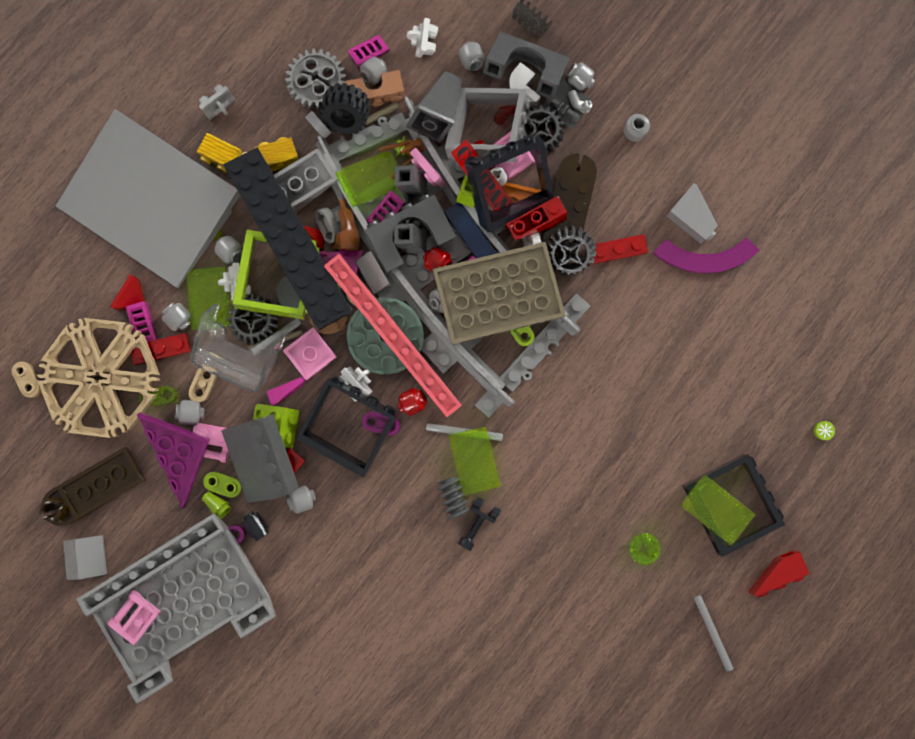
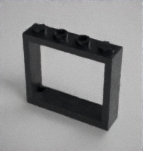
M535 134L525 135L518 141L508 142L504 147L492 149L487 154L476 156L473 160L464 163L479 224L487 232L506 225L510 221L554 198L544 142L542 138ZM533 150L541 191L489 214L480 172Z
M332 376L326 380L296 440L364 478L387 439L399 413L392 406H384L379 403L376 397L363 394L360 388L345 384V380ZM333 387L389 418L366 463L310 432Z
M743 454L682 485L717 555L722 557L785 525L782 512L774 504V496L770 491H767L764 485L766 481L755 468L757 466L756 462L749 454ZM744 464L773 522L726 546L696 487Z

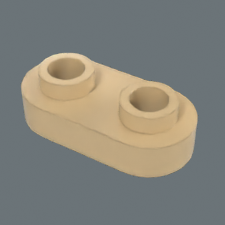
M17 362L12 368V375L22 395L29 398L38 397L42 391L37 380L39 378L34 367L27 362ZM21 368L24 370L22 374L19 373ZM29 385L32 386V389L30 391H28Z
M204 365L197 370L188 392L192 401L202 403L209 398L217 379V372L213 367ZM207 372L211 374L209 379L205 378ZM199 390L203 391V395L201 397L197 395V392Z

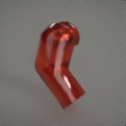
M517 105L500 107L494 115V122L499 125L503 124L508 115L515 114Z

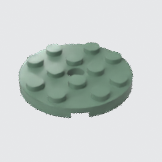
M377 298V301L420 353L423 346L424 332L416 312L400 300ZM357 309L351 317L347 328L348 348L356 362L363 368L377 374H393L406 369L405 365L387 343L380 339L379 333L362 312Z

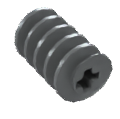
M459 477L436 482L442 484L437 490L444 491L440 498H446L442 506L449 507L444 512L451 513L446 518L447 520L463 516L469 510L468 507H462L467 502L460 499L464 495V492H458L462 485L455 484L460 480Z

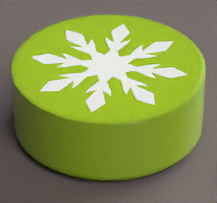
M821 421L814 426L813 432L819 440H830L835 434V428L832 423Z

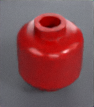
M438 247L427 250L423 256L424 266L431 272L435 268L452 265L453 263L451 255Z
M411 388L399 395L397 406L401 413L405 412L407 415L413 416L425 409L427 398L421 389Z

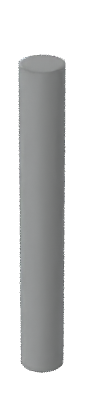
M296 318L251 348L250 352L252 355L255 356L300 326V320Z

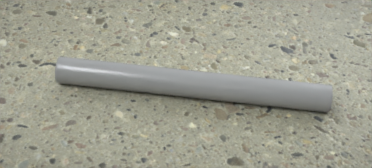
M427 423L426 431L496 441H502L503 439L502 433Z
M697 595L694 597V600L727 672L731 671L734 668L701 595Z

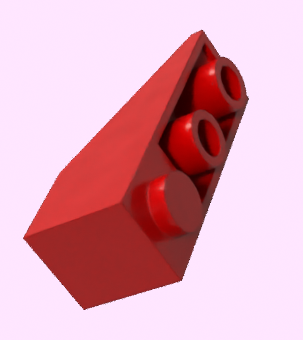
M557 196L506 225L515 241L548 230L567 220V211Z
M792 550L775 557L751 587L749 594L758 598L764 597L769 594L768 591L780 590L785 588L789 582L793 581V583L804 580V576L810 573L801 553Z

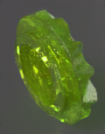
M638 534L632 538L629 545L630 555L639 564H652L660 556V543L651 534ZM642 542L646 546H652L647 549V555L644 552L638 551L642 548Z

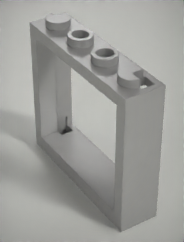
M461 88L455 121L449 130L445 145L448 160H455L450 153L460 145L469 104L517 105L509 142L522 139L524 137L523 124L527 122L526 109L530 107V97H527L526 89ZM471 144L479 156L487 154L492 149L506 146ZM514 157V158H512V159H510V160H508V161H505V162H514V163H516V158H517V157Z

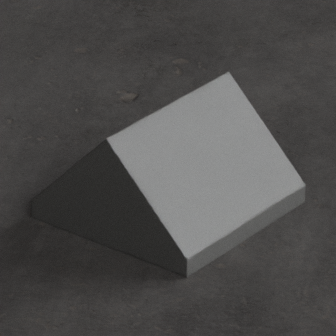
M103 535L63 541L67 580H79L107 574Z

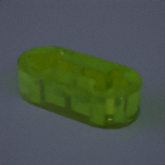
M171 386L153 387L158 388L159 391H150L151 394L158 395L149 406L174 403L178 398L177 390ZM167 390L173 393L169 400L166 397H161V394H166ZM141 393L139 394L140 402H142L143 395Z

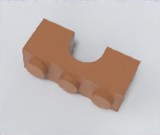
M400 70L382 73V85L376 90L368 89L364 85L363 78L344 81L347 85L352 84L356 88L362 89V92H365L370 100V106H380L390 101L399 102L405 97Z

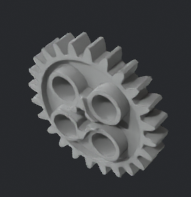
M313 49L312 54L305 50V56L299 53L300 59L293 58L294 65H288L291 71H286V75L289 77L285 79L286 83L289 84L286 87L288 91H291V97H295L296 103L301 101L302 107L308 104L310 110L316 105L317 110H319L325 91L329 88L326 85L334 86L337 83L342 85L347 80L344 74L345 69L341 67L342 63L337 61L335 55L331 57L329 51L324 55L322 49H320L319 53H316L315 49ZM311 65H315V66H316V67H315L314 69H312V70L308 69V67L311 66ZM327 73L333 74L331 77H324ZM301 82H308L305 86H300ZM324 89L323 93H316L317 90Z

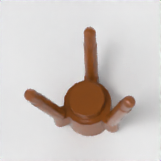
M415 138L379 148L380 151L405 146L399 153L403 154L406 152L408 156H411L402 165L408 166L414 158L410 152L416 148L422 153L424 151V144L421 139ZM395 173L390 176L391 179L395 178Z

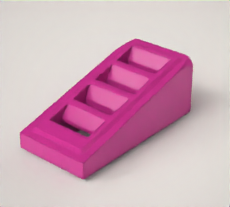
M377 35L348 50V55L360 71L361 64L369 58H380L390 50L380 35ZM378 42L382 49L379 50L375 44ZM372 46L375 52L372 53L369 47ZM366 50L369 55L366 56L363 51Z
M390 191L367 218L366 222L369 224L374 222L375 217L380 221L385 220L379 214L380 212H383L385 215L390 213L384 208L385 206H388L395 214L401 212L405 202L393 191ZM393 200L397 204V207L392 205L390 201Z
M140 302L126 306L130 323L134 326L133 332L135 333L136 330L141 331V334L150 332V335L145 336L146 341L157 340L148 303ZM135 311H143L141 313L135 314ZM145 317V320L137 322V319ZM143 325H147V326H148L147 328H144V329H140V330H139V327H140V326H143Z
M300 377L268 390L266 393L271 405L278 406L307 383L306 380Z

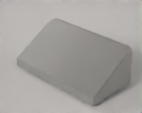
M369 251L356 261L374 295L391 286L372 251Z

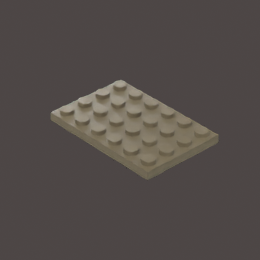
M546 242L433 269L452 345L566 316Z

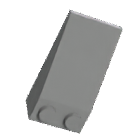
M318 148L274 175L296 213L338 181Z

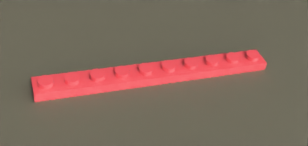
M338 254L324 265L444 415L448 417L461 407L462 404L343 257Z

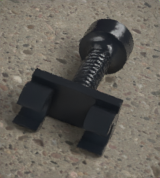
M480 497L476 499L470 509L477 513L478 517L467 536L461 537L457 543L469 551L474 547L473 537L476 536V532H478L479 527H481L480 525L484 522L483 520L486 519L494 524L501 512L496 507L493 508L489 516L480 512L479 509L485 501Z

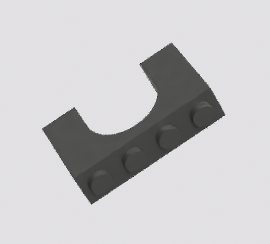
M500 31L487 56L483 73L501 79L509 64L514 62L529 63L537 68L541 74L536 94L553 100L570 58Z
M414 165L395 166V186L403 193L406 205L419 203L418 199L427 195V179ZM407 220L406 224L394 225V244L408 254L425 253L427 248V227L416 220Z
M427 194L418 199L419 203L412 205V203L407 204L401 208V212L397 214L394 212L384 216L385 220L379 223L374 221L367 225L368 229L365 230V234L386 274L404 265L393 242L394 225L407 220H416L423 223L428 228L437 247L455 239L456 235L435 195L430 197Z

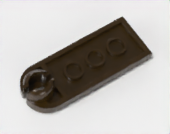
M578 153L565 157L559 166L553 194L554 198L559 197L566 209L567 220L544 231L542 242H546V246H548L547 240H552L551 234L557 235V229L564 232V226H567L568 230H571L573 225L575 226V231L580 227L584 230L597 175L595 162L586 155L582 157L580 171H576L580 156ZM566 239L565 241L572 242L575 239ZM558 245L555 251L563 252Z
M123 447L48 491L42 500L39 513L47 514L62 506L57 512L44 516L42 519L56 526L70 525L144 482L145 478L128 447Z

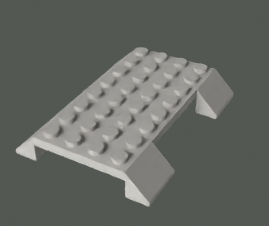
M215 513L76 599L86 616L93 614L132 681L127 688L136 704L173 681L169 659L229 621H231L238 635L242 638L276 616L270 595L242 548L237 543L233 533ZM132 590L139 592L144 599L161 611L135 645L131 644L107 624L111 617L114 618L128 600V595ZM135 603L122 619L121 624L123 626L138 608V604Z

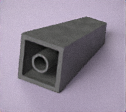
M445 71L420 102L405 128L441 142L454 124L462 79Z

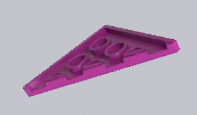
M139 412L137 413V418L140 419L148 441L155 450L156 457L161 468L166 473L168 482L173 493L178 498L180 507L184 509L210 439Z

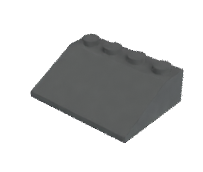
M273 414L221 430L247 503L285 496L299 488Z

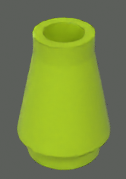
M210 491L202 497V501L211 513H215L220 519L224 518L231 510L229 502L212 494Z

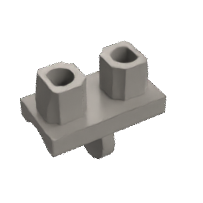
M217 85L213 89L214 95L210 98L203 96L199 99V107L209 120L221 112L225 116L228 115L226 108L236 101L226 86Z

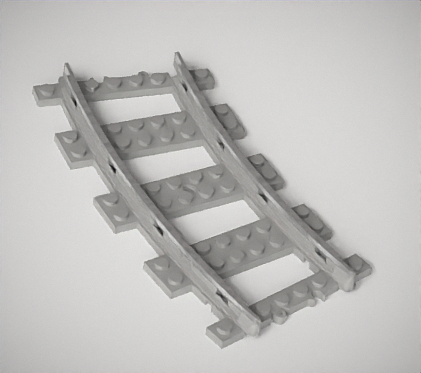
M405 96L404 102L410 112L409 118L405 119L402 112L390 117L388 123L385 117H379V126L372 125L359 131L357 134L352 133L353 138L350 141L345 140L344 136H341L339 141L330 145L326 139L319 135L317 136L319 141L316 142V147L338 179L331 186L338 200L346 199L348 209H352L359 237L362 238L369 251H372L391 285L377 293L378 297L393 298L404 303L407 302L431 332L423 340L421 350L443 374L457 362L471 374L487 391L474 406L489 418L502 403L508 407L515 403L502 390L504 387L512 393L521 383V377L523 380L529 381L532 378V373L527 370H533L546 355L552 354L548 350L550 344L558 347L559 340L566 332L571 336H575L580 331L576 321L585 313L590 305L576 293L563 306L566 316L551 320L534 341L499 377L472 350L483 338L452 345L445 319L431 308L428 299L421 291L435 281L433 272L427 270L424 266L423 256L425 253H406L401 257L404 265L386 274L365 234L369 224L366 220L390 191H393L405 202L404 195L395 186V178L391 179L390 176L356 195L340 163L409 132L412 140L421 138L424 144V151L421 154L447 183L443 188H440L438 185L434 187L427 180V194L430 197L443 191L452 206L458 203L456 202V196L461 187L459 180L465 177V172L456 160H448L445 145L438 148L433 139L421 134L418 135L417 132L405 128L418 105L414 106L412 100ZM391 200L390 203L397 207V204ZM487 203L488 209H489V214H491V213H493L494 211L492 210V208H491V207L489 206V204ZM339 205L332 209L331 212L341 230V222L338 215ZM463 205L494 250L496 248L499 253L510 250L498 236V234L507 229L505 226L487 232L479 224L475 205L473 208ZM388 206L384 207L388 212L392 213ZM383 212L379 213L383 218L386 216ZM377 217L374 218L378 223L381 222ZM449 222L456 237L438 248L449 253L452 264L463 261L472 252L451 222ZM432 236L427 238L426 251L437 247Z

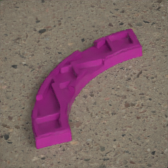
M745 238L729 250L715 254H698L679 248L666 239L653 254L666 264L686 272L712 274L735 268L752 258L760 250L748 238Z

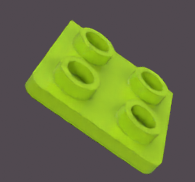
M257 404L253 420L273 414L284 446L293 448L300 410Z

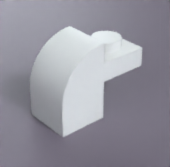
M520 62L510 76L508 89H526L527 97H530L529 106L536 107L541 96L529 88L534 81L535 73Z

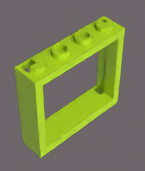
M247 230L232 303L234 308L304 320L305 314H308L301 300L299 301L298 308L245 300L256 241L267 242L261 232ZM312 240L316 249L319 252L320 248H317V242Z

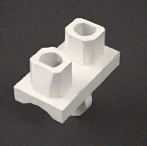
M424 18V22L419 27L413 26V30L407 32V38L411 40V45H417L415 57L421 58L423 54L433 55L435 53L436 44L428 42V37L435 39L438 27L430 24V19Z
M233 263L232 266L228 267L229 272H223V279L218 280V285L224 286L225 292L231 291V301L234 298L240 267L239 263ZM247 285L246 295L249 296L251 294V287Z
M349 366L341 371L342 375L340 378L345 380V384H351L360 388L362 393L367 396L373 392L368 386L371 382L367 377L370 373L368 369L363 372L359 367L353 370Z

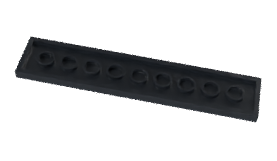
M258 147L223 164L317 330L319 331L353 313L336 281L324 267L326 265Z

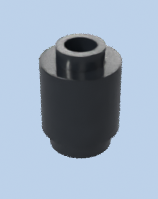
M252 511L243 517L245 521L242 522V525L255 541L269 533L268 526L259 512L254 514Z

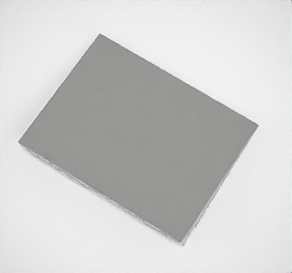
M114 109L56 207L176 288H179L233 212L231 208L239 199L240 194L235 187Z

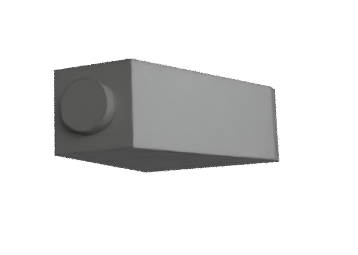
M693 183L667 214V217L702 244L705 240L709 242L716 234L714 230L718 225L698 186Z

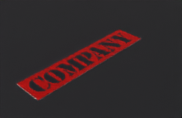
M467 139L450 153L466 175L464 163L479 156ZM489 169L480 172L486 201L494 212L513 204V201Z

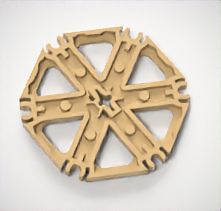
M79 319L80 326L77 328L75 323H70L69 326L66 325L40 360L47 362V364H39V367L45 368V373L43 375L38 374L37 377L45 378V380L37 381L52 420L56 421L55 424L61 425L63 421L66 422V426L63 428L64 431L107 438L118 437V428H121L122 433L132 430L139 420L137 413H144L158 395L151 394L150 391H159L158 388L152 387L153 381H160V379L152 377V375L160 374L144 334H141L142 332L138 330L133 335L131 334L133 325L108 320ZM96 328L115 329L118 332L117 336L101 355L93 334ZM69 340L73 341L82 366L61 364L57 361L58 354ZM140 348L147 364V370L144 373L118 370L132 350ZM100 375L107 378V380L102 379L98 381L95 378H90V376ZM55 383L79 385L64 407L61 408L53 392V385ZM115 390L139 392L143 395L142 402L131 416L124 414ZM95 400L105 423L103 428L85 427L81 422L83 416Z

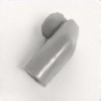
M576 90L567 93L574 110L582 113L590 111L592 108L591 101L579 100Z

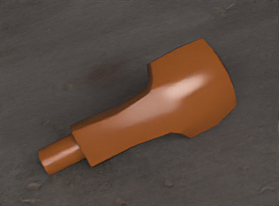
M340 199L338 215L341 222V232L337 234L336 242L332 247L336 251L354 252L359 249V233L352 209H348L346 199Z

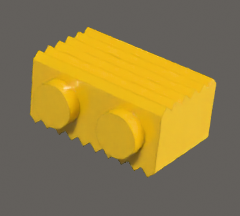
M206 133L197 150V154L201 157L200 160L207 165L215 164L218 170L226 174L227 172L223 164L239 157L243 153L241 149L209 133Z
M281 137L272 143L262 142L257 146L272 172L284 169L298 160L291 137Z

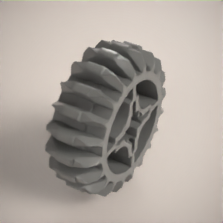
M542 104L539 106V109H536L535 106H532V111L526 109L527 122L523 124L524 136L527 135L525 132V126L527 125L532 134L543 139L546 155L548 150L553 153L554 147L559 148L560 142L564 139L562 136L565 134V129H563L564 122H559L562 118L561 115L555 116L557 111L550 112L549 106L544 110ZM549 123L554 128V136L551 135V132L548 130Z
M574 225L571 227V230L564 226V232L557 229V235L552 233V240H547V250L553 265V271L559 269V275L566 272V276L569 277L570 273L573 272V275L576 277L577 271L583 274L584 268L590 269L589 263H594L593 257L597 255L594 250L596 249V244L593 243L594 238L588 237V231L582 234L583 228L581 227L575 231ZM566 239H575L572 242L565 241ZM582 244L586 247V253L583 258L578 252ZM558 245L563 251L559 259L555 255V249ZM574 261L576 263L568 264L567 262Z
M251 293L250 299L245 295V300L275 305L274 303H269V298L263 299L261 294L256 298V295ZM228 310V313L232 315V317L226 318L228 322H232L228 325V328L233 329L231 334L233 336L237 335L236 339L238 341L243 339L244 344H248L250 341L252 345H255L256 339L260 343L263 341V337L265 339L269 337L268 333H275L271 330L272 327L278 328V325L274 322L279 321V317L272 314L263 316L259 315L258 312L248 311L246 314L240 315L243 310ZM253 315H254L256 318H259V319H257V320H253V323H252L251 321H249L250 319L253 318ZM239 322L248 324L250 334L242 331ZM266 323L265 327L258 332L259 325Z

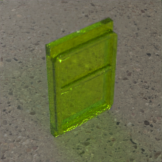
M391 151L380 153L336 172V176L352 207L398 189L395 186V178H390L395 173V166H398Z
M225 266L192 269L187 274L192 330L228 327L230 324L226 319L230 317L228 313V292H225L224 286L218 285V280L223 279V272H226Z
M486 426L448 435L464 495L501 486Z
M706 475L698 481L697 485L681 504L687 512L731 546L755 516V513Z

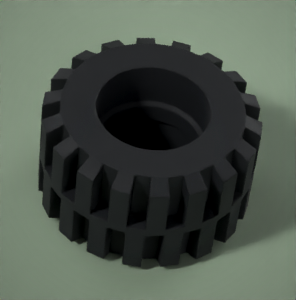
M347 83L331 85L325 91L321 104V121L326 124L328 129L331 128L335 133L339 132L342 135L357 134L366 126L370 111V100L367 98V94L362 92V89L359 87L356 88L355 85H347Z

